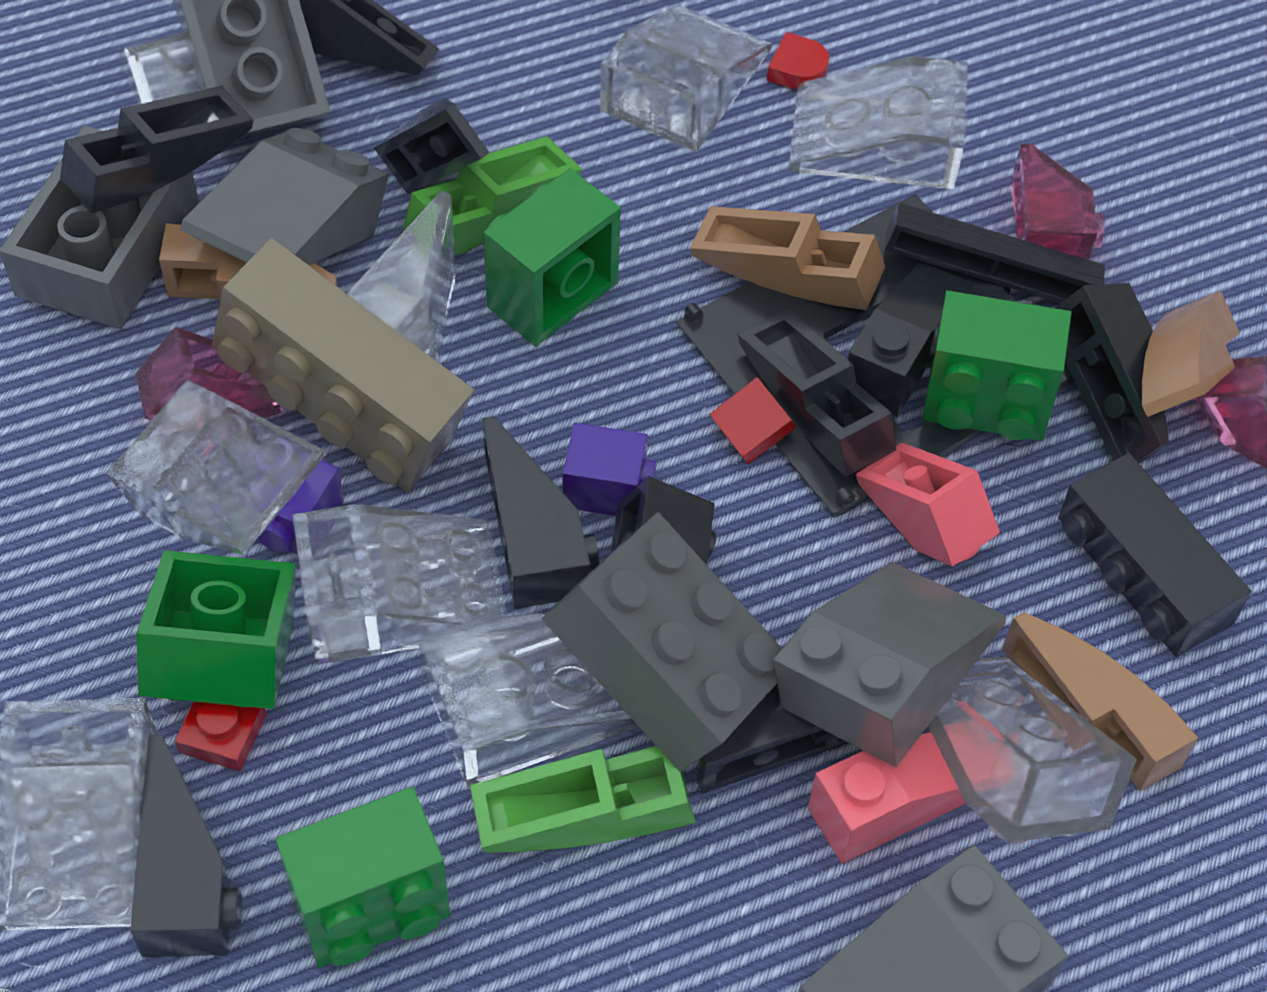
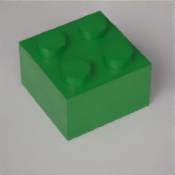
M570 168L552 182H545L540 185L529 199L508 214L504 213L496 217L488 228L483 231L487 308L534 347L543 342L618 284L621 207Z
M946 291L922 421L939 423L950 429L968 428L997 433L1012 440L1031 439L1043 441L1064 371L1071 311Z
M164 550L136 633L138 696L163 698L173 701L184 700L235 705L238 707L274 709L294 626L296 563Z
M413 786L275 838L290 894L318 968L330 963L336 966H345L358 962L368 956L376 945L399 936L403 939H415L424 936L437 928L442 919L451 916L444 859Z

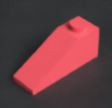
M980 721L921 734L897 767L863 750L817 772L813 782L808 810L841 864H844L1013 781L1016 774Z

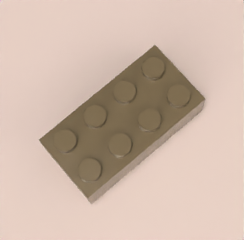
M272 237L223 287L212 347L217 350L222 361L237 372H247L266 386L269 395L282 407L289 410L296 409L314 422L320 434L327 441L338 447L346 446L366 461L368 469L379 480L387 484H396L409 493L451 443L475 389Z

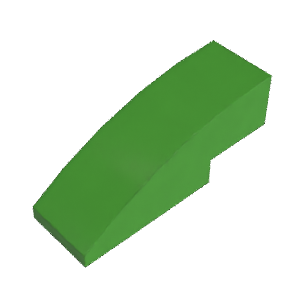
M548 136L488 153L482 159L459 169L456 180L412 192L403 229L439 263L483 244V231L488 228L491 222L501 214H508L529 199L533 192L543 183L552 182L570 168L580 175L582 168Z
M657 746L607 759L603 750L599 749L470 785L481 846L485 853L572 848L654 834L696 823L684 771H679Z

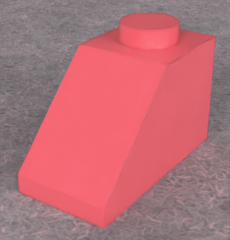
M901 442L896 446V451L871 463L855 474L862 489L914 550L953 567L959 562L970 559L978 552L981 546L1000 533L980 476L975 469Z

